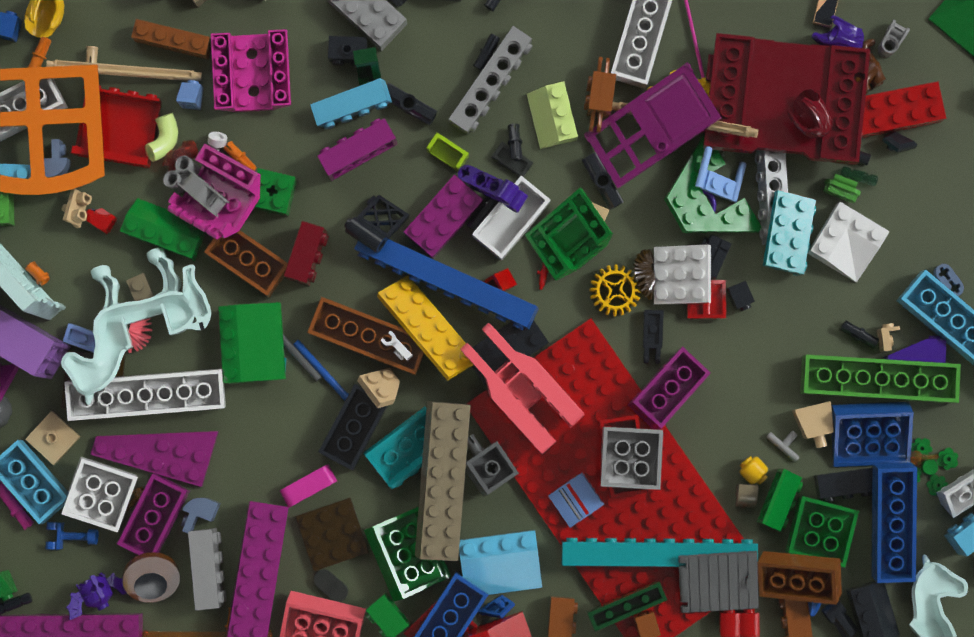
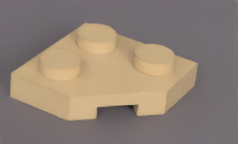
M391 368L360 375L357 380L377 408L394 403L400 380Z

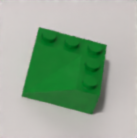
M798 496L785 552L839 558L841 567L845 568L859 511Z

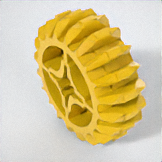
M608 265L606 267L607 272L600 269L602 276L594 275L598 281H591V284L596 287L589 289L590 292H595L594 295L590 296V299L597 298L593 305L597 306L600 303L602 305L599 308L600 312L604 308L607 309L605 315H609L610 310H612L613 316L616 317L619 310L620 315L623 316L624 308L629 313L631 311L629 305L636 307L637 304L633 302V299L639 301L640 297L636 296L635 293L641 292L640 289H635L637 287V282H633L635 275L633 277L629 276L632 272L631 269L624 273L625 266H622L621 270L618 271V265H614V270L612 271ZM612 275L622 277L617 283H612L605 279ZM626 281L631 289L630 298L623 291V285ZM621 283L618 290L620 294L617 295L616 293L611 298H609L612 294L611 287L613 286L615 288V286H618ZM600 284L604 285L608 291L605 300L600 295ZM614 298H619L626 302L620 306L609 305L610 301Z

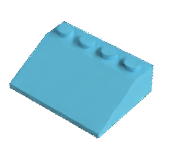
M535 530L460 540L459 553L463 577L486 591L489 595L542 588Z

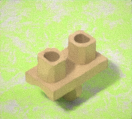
M77 189L71 190L67 204L62 206V211L65 212L63 221L71 223L75 228H81L82 222L86 221L87 213L85 210L86 206L91 204L92 196Z

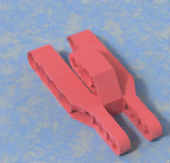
M488 323L482 328V331L508 359L501 367L494 372L468 343L462 346L460 350L484 376L490 398L537 450L543 454L556 440L529 411L534 404L543 397L570 428L585 414L536 359L515 351L497 330Z

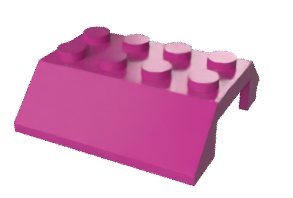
M204 144L194 159L202 165L198 175L224 196L229 203L224 205L218 213L219 216L216 217L187 192H185L183 197L174 192L168 201L171 204L168 206V211L177 217L179 216L189 224H193L194 227L206 232L215 239L220 237L226 238L240 231L260 199L261 175Z

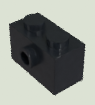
M329 36V62L337 66H342L344 63H351L352 66H355L353 51L367 49V37Z

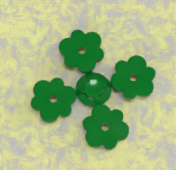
M916 438L915 443H912L911 451L914 452L913 456L925 459L921 464V469L917 467V483L920 482L919 476H921L922 472L929 475L930 481L926 483V486L929 488L928 492L930 495H937L936 492L949 485L945 482L944 476L939 477L935 475L938 471V465L943 466L945 470L957 467L958 454L954 453L952 448H945L944 451L938 453L939 458L936 462L934 459L928 458L929 453L932 452L930 440L927 438L922 440L921 438Z

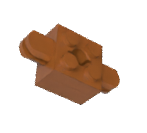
M603 57L598 58L597 71H593V75L589 76L586 91L590 93L586 95L584 110H587L586 116H590L589 132H593L595 117H598L596 132L600 133L602 118L610 117L612 112L616 74L608 73L610 58H606L604 72H601Z

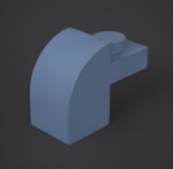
M51 139L52 158H44L45 176L47 178L66 174L70 169L71 160L63 158V156H66V145L60 139Z
M195 498L189 501L182 509L189 513L188 516L185 515L182 521V531L185 533L193 531L199 517L210 522L214 521L221 503L209 498Z

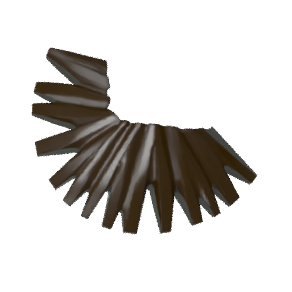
M644 249L636 255L637 259H634L633 270L635 272L633 273L635 275L634 279H638L637 286H640V292H642L645 298L651 300L655 288V274L651 268L654 259L651 249Z

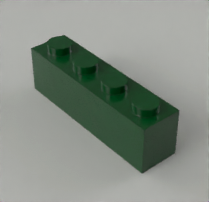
M655 581L586 612L596 632L667 601L660 582Z

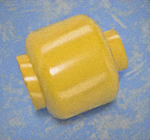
M749 456L740 464L741 469L739 473L750 485L755 483L760 485L768 478L765 475L768 472V467L759 457L752 458Z

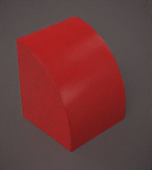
M508 268L493 274L483 281L505 292L517 285Z

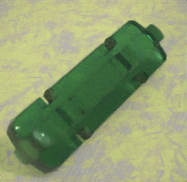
M846 166L842 167L840 175L843 177H850L851 180L864 184L867 182L871 186H875L878 181V176L868 175V173L856 169L851 170V168Z

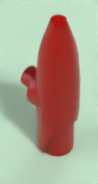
M544 263L541 271L537 270V274L540 275L539 290H542L545 286L549 272Z

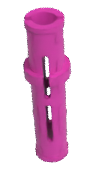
M0 480V498L11 511L10 515L17 519L23 530H26L27 527L29 528L34 524V521L26 513L23 505H20L14 495Z

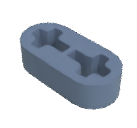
M941 264L934 269V277L948 289L952 288L951 284L953 286L958 285L957 293L954 291V294L959 296L963 293V283L949 265ZM940 268L942 270H947V272L945 273L946 277L939 276V273L941 272Z

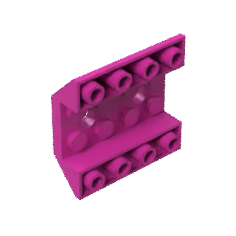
M287 29L268 30V34L232 36L230 33L211 34L215 110L248 112L276 110L291 106ZM256 50V58L249 59L247 57L248 51ZM257 87L259 94L254 97L250 96V88Z

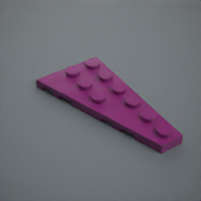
M219 431L96 436L91 455L202 487Z

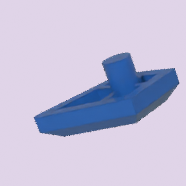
M501 595L480 608L478 612L481 615L502 619L515 604Z

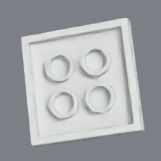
M711 245L654 247V304L711 303Z

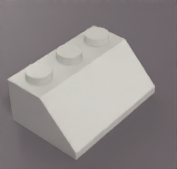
M974 468L936 492L940 504L953 518L974 505Z

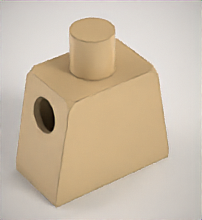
M831 401L792 410L803 438H813L816 448L827 446L825 434L833 433Z

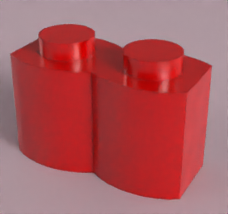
M754 608L743 609V612H735V610L719 612L720 637H760L759 612H755Z

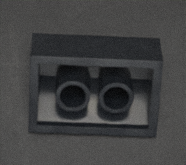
M873 581L846 589L860 637H897L900 635L885 583Z

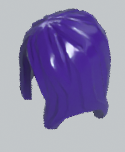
M835 15L830 17L834 19L832 22L835 24L832 30L823 34L817 32L812 34V39L820 45L863 47L864 33L862 29Z

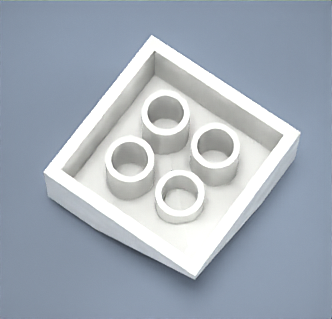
M839 202L835 205L811 245L808 254L852 281L857 282L890 231Z
M80 457L61 514L118 532L138 477L135 474Z

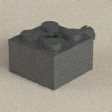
M474 434L468 437L467 447L473 454V458L466 462L465 471L483 497L519 474L497 441L485 449L478 443ZM492 466L493 470L488 472V467Z

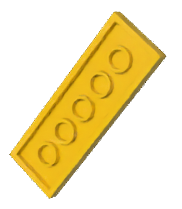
M408 275L378 292V299L447 381L473 366V363L460 350L466 344L465 341L414 281L409 279Z

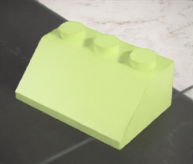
M564 81L527 93L540 149L577 140L578 135Z

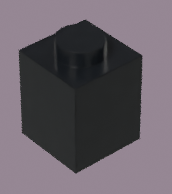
M746 280L726 289L734 310L740 309L741 312L751 308V304L755 302Z

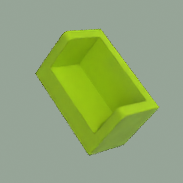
M439 133L435 134L426 148L428 153L457 172L469 158L468 152Z

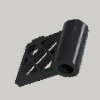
M373 195L366 203L368 206L357 217L349 218L344 227L346 228L345 233L374 252L379 253L387 240L406 222L410 214L381 195L377 197ZM381 203L386 209L376 210V205ZM387 214L388 220H378L377 215ZM391 214H398L402 218L400 220H392ZM366 215H374L375 221H368L364 217ZM389 225L390 230L386 233L380 229V226Z

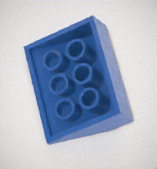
M909 402L832 405L833 467L911 462L914 412Z

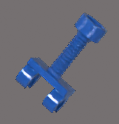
M47 522L46 530H57V542H46V549H63V540H86L91 545H97L98 529H89L87 533L64 532V522Z

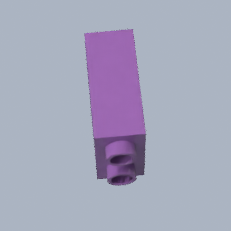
M0 305V356L33 376L52 379L61 365L63 356L67 353V350H70L71 346Z

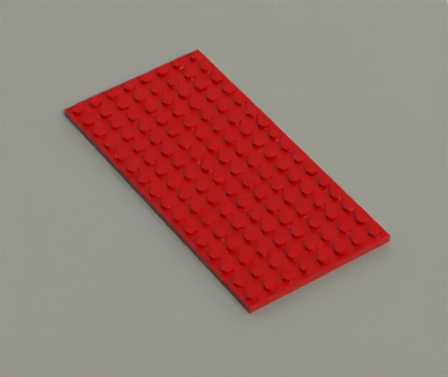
M592 318L534 357L585 414L570 428L543 397L534 404L529 411L556 440L543 454L537 450L490 398L488 389L467 403L471 405L470 413L491 444L496 441L499 443L519 474L514 476V478L561 546L562 541H566V538H578V541H586V538H597V542H605V538H617V542H624V538H636V542H644V538H655L656 542H663L664 538L675 539V542H683V539H695V542H702V539H714V543H722V539H733V543H741V539H744L666 425L660 429L663 430L660 490L650 489L649 493L610 498L608 487H601V437L598 421L637 415L627 405L641 389ZM639 417L640 429H652ZM583 472L604 505L570 528L548 495ZM575 566L601 605L655 581H659L667 601L644 610L651 609L655 614L661 634L657 637H675L711 612H680V606L687 605V602H680L679 567ZM632 616L614 623L623 637H638Z

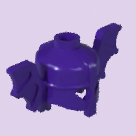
M101 572L99 576H90L91 580L84 581V584H76L79 592L70 593L71 601L66 607L69 611V620L82 615L81 606L83 601L87 607L97 608L98 611L108 607V601L113 595L111 588L116 589L121 595L126 594L127 592L123 587V579L118 578L114 573L106 578Z

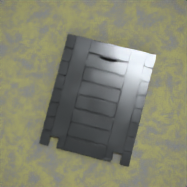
M757 551L678 556L679 563H686V566H679L680 602H687V605L680 606L681 613L759 608Z

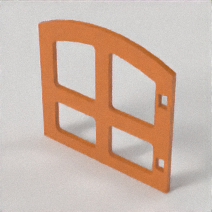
M98 64L0 69V81L23 80L25 82L26 110L0 112V127H28L31 177L29 179L0 175V192L18 195L60 193L79 188L104 177L105 167ZM78 77L84 79V108L41 109L39 86L41 79ZM85 123L87 125L89 165L67 174L47 178L45 176L42 127L52 124Z

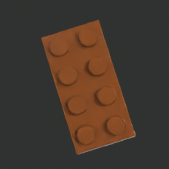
M242 231L226 238H214L204 251L205 254L269 298L285 277L284 274L288 265L283 259Z
M763 551L758 560L759 597L837 605L842 594L841 561L839 558Z

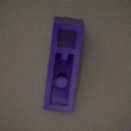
M929 336V339H924L884 356V359L945 363L946 340H940V336Z

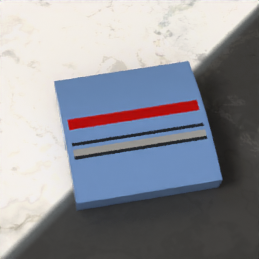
M583 472L548 495L570 528L604 505Z

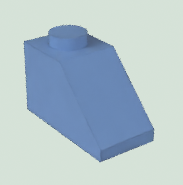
M187 80V83L182 82L176 99L177 103L184 109L201 110L203 86L195 80Z

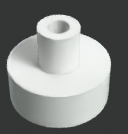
M211 132L208 135L207 143L212 148L220 151V148L227 144V136L221 132Z

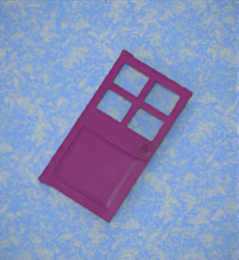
M687 62L602 121L601 131L611 126L621 142L620 145L606 154L595 136L598 134L596 132L597 126L593 128V132L588 131L584 133V137L592 145L614 184L619 189L722 117L694 75L691 65ZM631 111L641 130L626 140L616 121ZM646 135L656 154L641 164L630 145ZM625 149L636 168L620 178L610 159Z

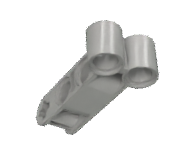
M180 156L175 163L176 170L165 174L164 184L177 193L186 191L208 211L218 217V213L229 201L198 175L200 171L198 163L187 156Z

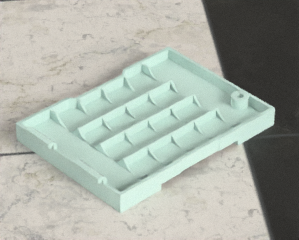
M0 243V287L20 309L51 320L61 310H64L66 307L59 302H54Z

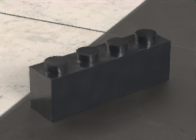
M873 467L814 475L817 498H823V502L834 501L836 496H842V499L854 498L853 494L861 493V496L872 495Z

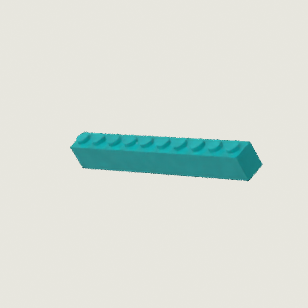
M566 538V541H562V566L679 567L686 566V563L678 562V556L742 551H757L758 562V544L753 543V539H741V543H733V539H722V543H714V539H702V542H695V539H683V542H675V539L664 538L663 542H656L655 538H644V542H636V538H624V542H617V538H605V542H597V538H586V541H578V538Z

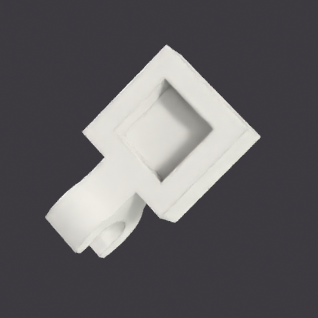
M389 331L388 333L392 336V340L386 342L382 338V343L386 346H393L396 349L394 353L401 360L405 358L408 361L413 355L396 338L395 334Z

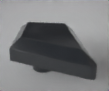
M896 131L890 132L882 140L888 145L887 149L889 151L894 150L896 152L915 149L918 145L915 141Z

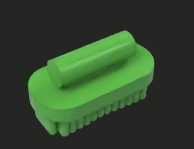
M836 173L833 180L826 179L824 182L823 192L832 194V196L834 195L850 203H855L861 191L856 189L858 182Z

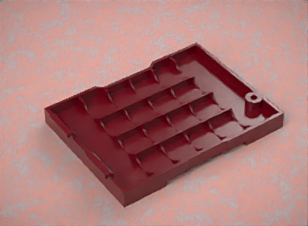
M716 33L714 54H708L706 81H710L709 98L722 117L718 121L751 126V128L758 129L757 138H747L705 129L701 132L705 133L703 149L710 146L712 150L749 154L756 150L802 154L808 160L857 165L860 159L870 49L776 42L750 36ZM859 77L861 81L857 82L855 78ZM813 89L816 91L830 111L832 129L824 137L809 138L802 134L788 116L787 111L790 108L795 114L794 101L804 90Z

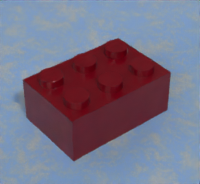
M305 221L301 222L284 274L288 280L310 286L311 282H315L317 276L315 269L317 264H321L323 258L321 250L323 246L326 247L329 239L324 227Z

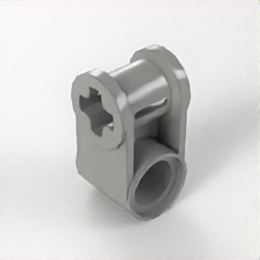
M893 19L878 45L879 55L884 58L891 57L906 38L910 28L902 27ZM884 44H889L892 47V51L885 49Z

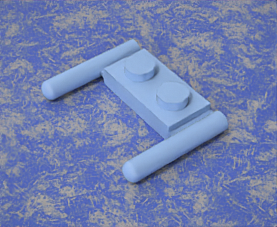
M710 146L705 147L695 187L736 203L746 163L743 161L739 163L735 181L707 170L712 148Z

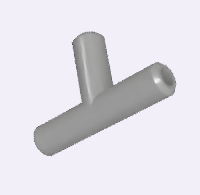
M791 431L783 441L772 432L766 436L771 443L792 461L796 462L799 459V456L788 447L797 437L796 432Z

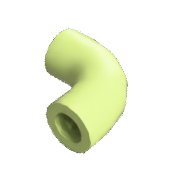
M173 112L155 119L159 129V136L155 141L145 145L146 154L152 162L162 159L169 154L177 143L178 127Z

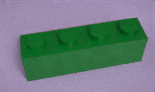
M139 198L136 199L127 212L120 232L194 261L206 232L194 227L193 224H189L179 216L177 217L172 214L168 209Z

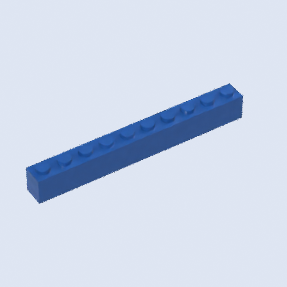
M389 239L379 253L374 252L359 241L354 248L358 252V256L365 260L372 258L376 260L375 264L383 268L387 265L393 268L392 272L402 276L405 273L410 276V280L416 283H420V281L427 283V288L437 291L438 288L444 291L443 295L451 299L458 297L464 305L471 307L473 304L479 307L478 311L487 315L491 312L496 315V319L504 323L506 320L513 322L512 326L523 331L524 328L529 330L539 310L536 305Z

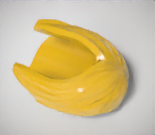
M30 0L25 12V29L31 35L38 38L51 36L61 24L64 14V0Z

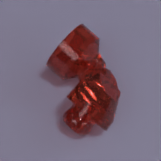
M193 140L183 141L178 149L170 150L165 155L162 166H167L168 172L175 171V163L180 156L195 159L198 154L196 143Z

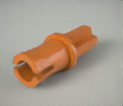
M46 37L40 38L35 52H32L33 56L28 68L42 66L43 61L47 59L45 56L51 44L50 39Z
M232 141L227 143L229 147L224 146L223 150L234 160L254 171L256 170V165Z

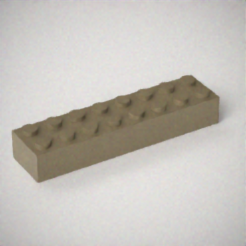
M427 401L415 557L419 559L458 561L471 406L468 404Z

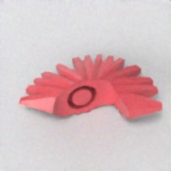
M151 318L131 323L129 327L132 345L137 352L139 348L143 349L142 345L144 347L147 346L144 343H149L147 339H151L150 335L144 333L152 331V329L145 327L152 324V322H147Z

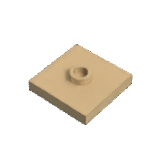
M51 411L25 440L51 464L55 465L81 436L54 411Z

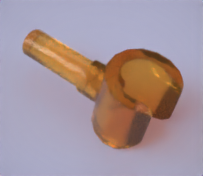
M913 451L910 459L915 466H919L921 460L938 459V454L925 455L919 451Z
M139 487L132 492L135 498L128 503L127 512L139 501L144 491L143 487Z

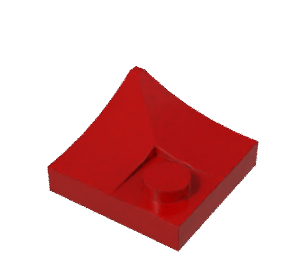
M711 280V303L687 304L688 318H726V280Z

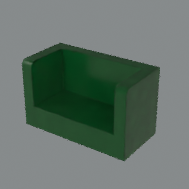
M376 47L353 51L360 86L381 78Z

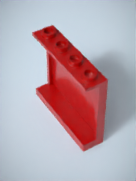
M99 86L104 161L150 169L151 160L146 154L145 145L155 141L158 127L155 119L160 116L162 101L154 94L142 96L136 91L128 90L127 93L120 92L118 88L109 87L106 90L101 89V86ZM80 123L76 145H72L71 153L75 156L89 158L87 125Z

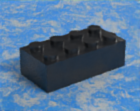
M534 320L529 330L526 328L523 331L512 326L513 322H510L497 331L515 351L527 356L533 355L549 344ZM488 337L472 347L494 372L508 360ZM474 365L471 366L483 385L486 386L482 373Z
M354 384L318 452L350 470H354L388 406L377 408L364 389Z

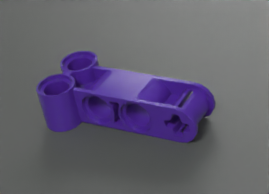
M464 165L458 171V178L466 182L469 188L503 203L507 208L516 213L520 211L528 198V195L519 190L520 188L507 179L504 181L471 165Z

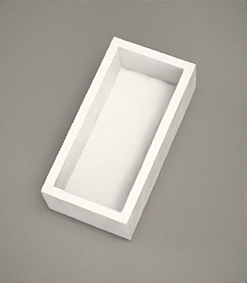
M520 176L514 183L520 188L519 190L528 195L520 211L516 213L499 202L472 234L476 241L501 261L551 201L523 176Z

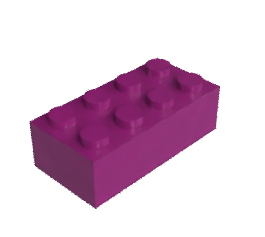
M378 118L372 121L370 127L366 129L360 128L353 133L354 136L348 139L344 137L336 142V146L332 148L328 146L320 151L317 157L331 182L398 145L396 137L385 118L382 120Z
M453 175L406 228L404 235L429 257L434 259L480 207L483 199L456 175Z
M681 347L627 406L653 430H660L711 372L684 347Z
M152 474L117 545L138 555L149 552L160 553L190 490L158 474Z

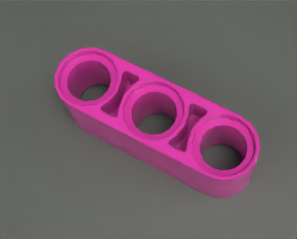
M329 464L283 488L280 490V493L290 508L337 482V479Z

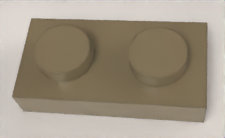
M145 273L126 280L134 301L154 296Z

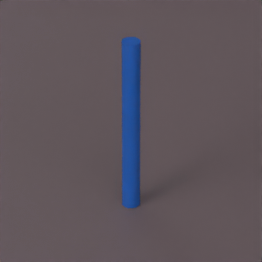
M297 340L293 344L296 349L345 401L349 394L300 340Z

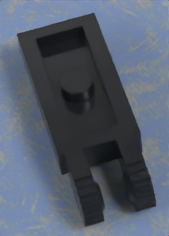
M644 310L643 363L648 364L649 348L656 349L655 364H660L663 346L664 310Z

